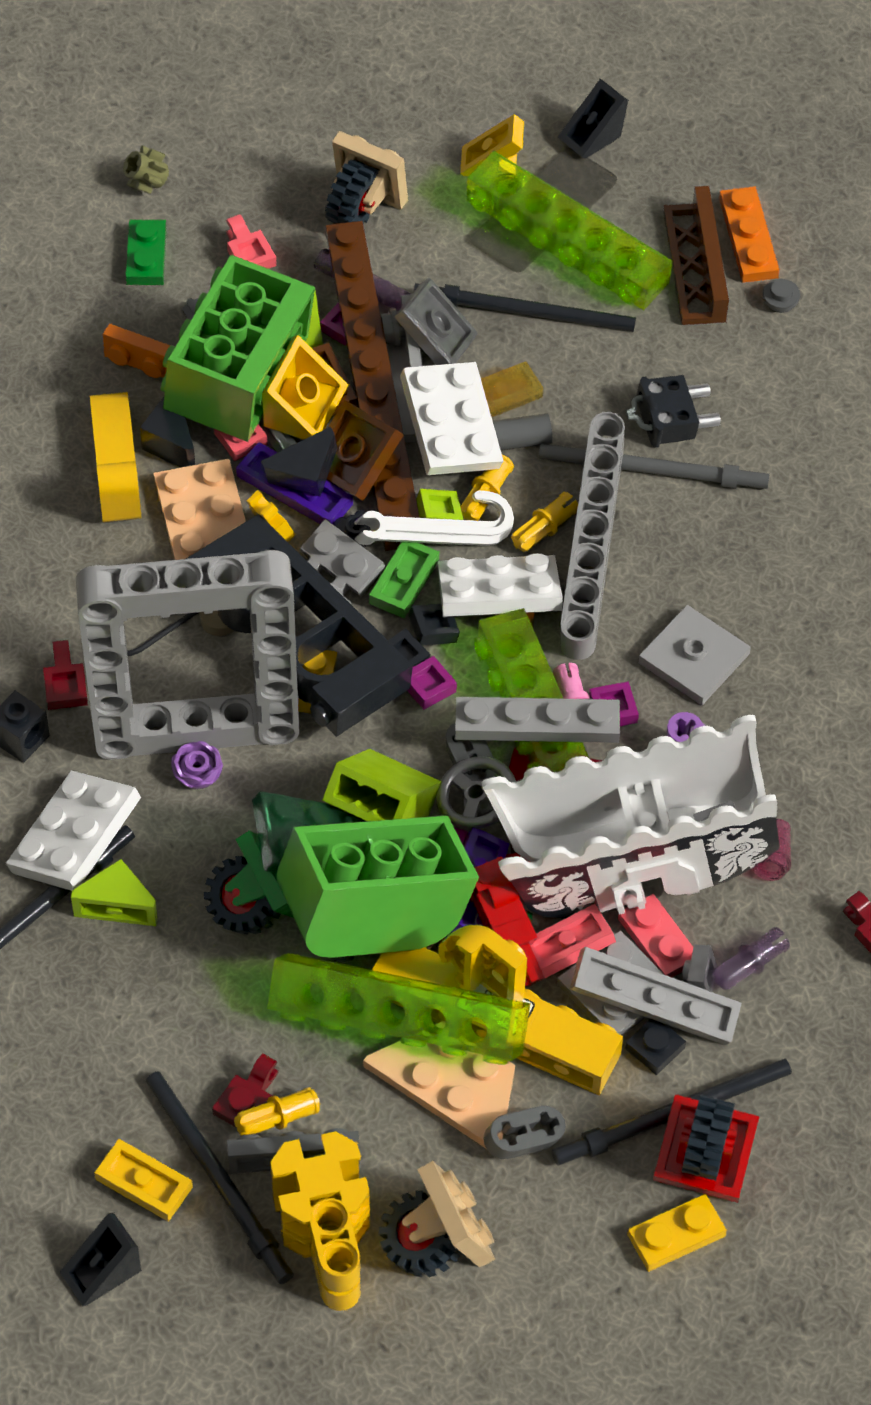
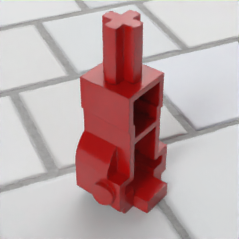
M501 856L474 867L479 879L470 900L471 903L473 902L483 926L490 928L506 941H514L522 948L527 957L525 987H529L545 979L531 948V945L538 937L522 905L519 893L499 868L498 862L503 859Z

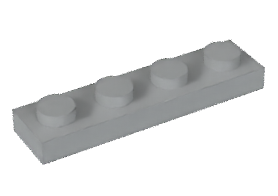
M456 697L455 740L619 743V700Z
M588 947L580 950L569 989L723 1045H728L732 1042L742 1004L733 999Z

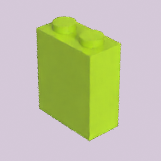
M367 749L336 763L323 801L366 821L428 817L442 781L372 749Z

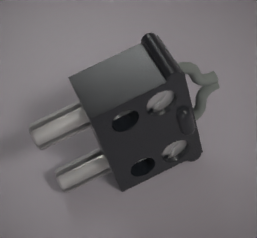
M684 375L648 379L645 376L642 377L639 382L637 395L631 402L632 408L626 410L628 420H635L639 427L647 431L650 443L655 448H658L660 444L695 439L698 428L715 427L721 423L718 413L697 415L692 398L710 396L711 389L709 384L687 386ZM637 403H638V406H639V409H640V412H641L643 421H642V419H641L638 415H635V414H634V413L636 412V410H637Z

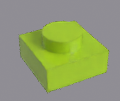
M419 490L416 501L420 518L463 520L457 491Z

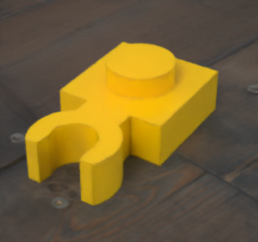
M259 490L246 501L255 516L260 514L287 542L295 536L286 519L278 513L279 510L272 502L269 503Z

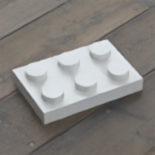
M476 362L403 368L400 378L426 475L500 469L503 457Z
M538 553L525 557L496 555L485 559L456 557L450 560L438 561V578L443 617L562 611L563 597L555 555Z
M71 770L8 859L6 865L16 875L72 891L83 883L141 797L138 791L132 786Z

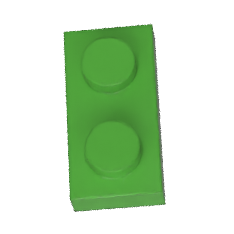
M401 542L369 594V604L405 618L439 561V551L420 543Z

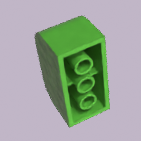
M448 816L294 827L277 871L278 884L308 949L317 956L327 958L417 950L440 941L451 933L460 922L479 879Z

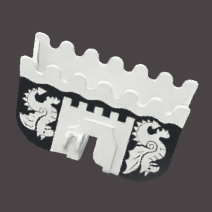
M746 715L735 719L731 724V728L724 732H717L711 726H701L691 731L689 738L683 742H675L671 737L661 736L652 739L648 744V748L641 752H634L630 747L621 746L607 752L606 759L600 762H592L588 757L580 756L567 761L565 768L559 772H551L547 767L540 766L528 769L524 773V778L518 782H509L505 777L500 776L488 778L481 782L482 788L493 806L514 851L522 856L500 860L498 862L499 868L514 885L526 907L545 917L568 918L593 904L597 906L600 912L617 908L619 915L625 913L624 905H628V909L639 907V910L645 909L646 898L642 885L644 881L661 877L667 894L691 895L699 893V890L727 882L749 871L780 848L776 822L777 799L775 795H765L756 745L755 715ZM730 800L734 803L735 808L732 806L715 808L710 812L709 818L704 821L697 822L694 819L693 814Z

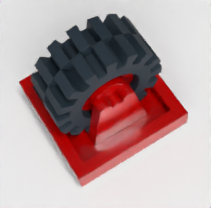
M675 1094L653 1181L738 1203L760 1116L734 1110L735 1103L700 1095V1099L695 1100Z

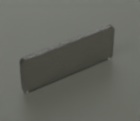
M566 148L471 235V243L512 271L522 272L616 184L617 177L590 158L584 159L571 148Z

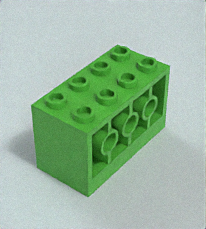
M230 255L223 268L219 266L216 268L211 279L209 292H202L199 296L192 320L187 318L184 321L179 333V342L176 346L170 345L166 351L163 367L167 368V372L161 384V391L165 393L163 409L248 442L263 417L262 393L291 339L296 335H299L304 341L308 338L315 287L237 256Z

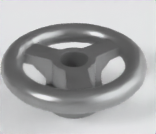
M472 757L452 766L442 777V783L436 796L437 805L442 816H448L452 825L471 830L472 827L482 829L500 821L482 788V781H472L464 775L465 772L470 770L488 769L500 777H505L509 782H516L511 770L504 763L494 758ZM452 784L456 785L464 793L465 810L463 816L455 812L449 803V791Z

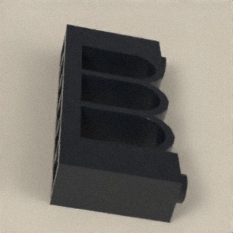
M260 514L186 558L249 554L266 550H277L289 557L294 593V612L306 605L322 621L305 633L295 637L298 698L311 704L310 712L316 723L322 727L326 726L336 737L410 689L413 664ZM247 608L217 610L223 624L237 632L251 633L250 610H247ZM339 641H342L358 657L340 670L329 675L310 673L302 667L305 663Z

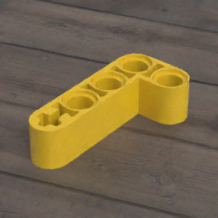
M128 392L91 395L90 405L103 522L141 519Z

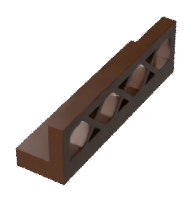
M695 186L692 204L664 205L663 207L681 324L726 323L729 297L709 186ZM693 215L694 223L685 230L674 223L673 216ZM686 240L699 248V251L692 258L678 250ZM690 269L704 277L696 287L683 279V276ZM698 298L708 305L709 312L689 313L688 304L693 299Z

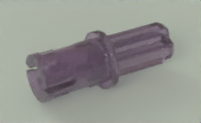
M773 927L750 945L742 944L737 954L713 970L715 983L723 990H729L752 973L760 974L764 970L765 964L790 949L788 938L776 943L774 946L772 945V942L783 936L784 932L777 927Z

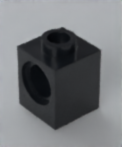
M14 690L0 705V748L24 763L50 736L46 710Z

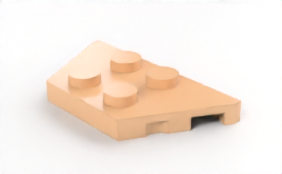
M447 1020L367 1055L363 1060L364 1068L484 1148L486 1147L483 1138L487 1128L496 1118L508 1114L515 1065ZM502 1130L498 1134L500 1140L503 1139L504 1135Z

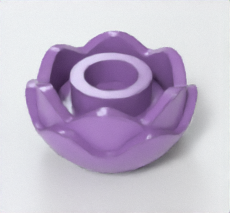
M203 741L190 742L181 746L177 754L173 755L171 761L175 778L184 786L192 789H203L212 785L219 778L223 768L219 751L214 746H210ZM195 765L201 766L199 768H194Z

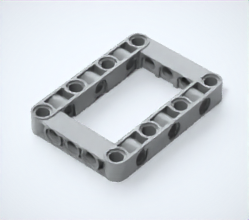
M266 550L249 554L112 566L94 565L78 572L76 575L78 618L95 746L98 756L103 759L114 760L125 759L130 756L177 752L185 744L198 741L206 742L215 748L260 744L278 745L288 744L298 737L299 716L294 593L290 560L285 553L277 550ZM239 608L250 610L255 693L133 704L124 621H127V618L160 615L161 618L170 617L172 614L194 612L210 614L217 610ZM242 720L239 723H232L231 721ZM196 723H197V724H202L201 726H197V727L190 726V725L196 724ZM154 727H161L159 730H150Z

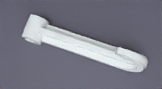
M476 491L472 495L474 501L496 507L498 510L496 521L383 516L377 511H368L354 523L355 525H368L371 531L364 530L355 538V541L362 545H370L375 541L489 546L495 545L507 538L513 528L514 517L512 508L502 496L489 491Z

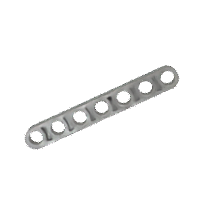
M612 412L599 413L592 419L587 441L560 623L561 650L567 657L574 660H583L590 657L594 653L597 642L624 452V421L619 415ZM598 468H606L607 470H598ZM594 500H600V501H603V502H602V503H594V502H592V501H594ZM589 533H596V534H599V535H597V536H589V535H587V534H589ZM591 566L594 567V569L586 570L582 569V567ZM585 599L590 602L582 604L576 601ZM575 633L584 634L585 636L582 638L572 637L571 635Z

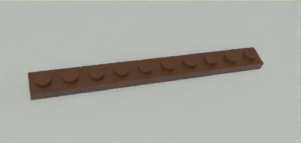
M356 221L326 225V239L358 408L403 434L363 222ZM403 436L373 484L377 512L389 517L420 518ZM383 541L385 551L397 550L401 543Z

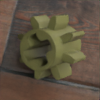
M143 145L140 148V152H131L125 159L123 166L125 176L130 178L127 185L151 194L153 188L162 187L169 175L168 165L162 162L165 154Z

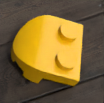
M468 925L452 932L439 945L438 951L441 961L446 963L451 960L458 970L454 980L468 995L481 984L512 1010L524 999L527 957L522 948L514 941L504 940L496 932L485 926Z

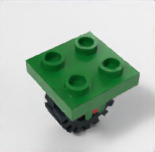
M248 831L235 839L244 856H235V860L227 858L222 861L224 864L222 868L216 866L212 870L216 875L214 880L207 878L205 885L211 886L210 892H204V899L210 901V905L205 907L209 914L214 915L212 920L227 930L247 935L248 933H261L260 928L269 929L273 926L270 920L272 918L279 919L281 914L293 917L277 881V871L286 850V844L282 841L278 842L268 836Z

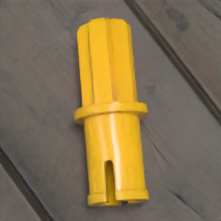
M502 455L503 463L500 469L484 470L481 476L473 479V488L460 506L464 520L478 521L489 505L473 500L472 495L476 491H489L500 495V487L514 468L513 462L508 457Z
M563 492L544 509H536L532 514L533 517L512 533L511 539L514 542V547L522 552H526L547 535H555L557 527L577 513L578 502L575 500L566 508H563L566 502L573 497L570 493Z
M311 1087L280 1098L274 1095L269 1097L265 1104L239 1112L234 1118V1123L240 1136L256 1134L273 1127L281 1130L286 1128L289 1122L319 1113V1099L313 1089L311 1090Z

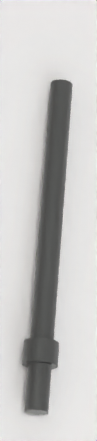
M549 444L540 445L539 459L583 465L585 462L586 449ZM624 454L621 470L719 482L721 487L735 489L737 485L768 489L770 475L768 473L739 470L740 466L724 464L723 468Z

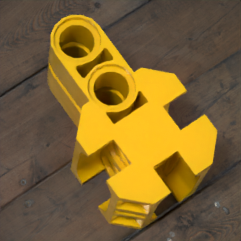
M335 1131L321 1134L325 1155L304 1159L300 1140L298 1139L284 1142L271 1160L270 1165L273 1202L276 1212L281 1211V1236L284 1246L304 1258L312 1257L323 1302L331 1309L345 1311L352 1308L360 1297V1253L358 1244L370 1227V1192L366 1177L359 1178V1160H361L358 1144Z

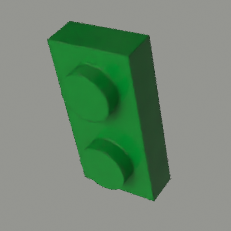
M129 220L126 265L127 285H164L166 220Z

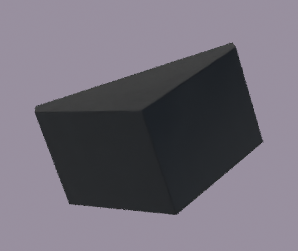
M600 78L557 138L582 158H588L621 137L628 99Z
M163 397L140 427L142 450L180 468L195 465L194 446L185 416L163 409Z
M331 426L262 460L264 475L268 483L321 497L337 451L336 439Z
M108 1213L59 1273L81 1305L87 1306L142 1271L138 1246L115 1213Z

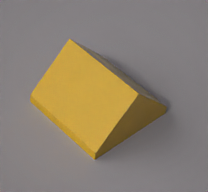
M299 335L293 336L262 393L265 427L304 440L327 427L348 384Z

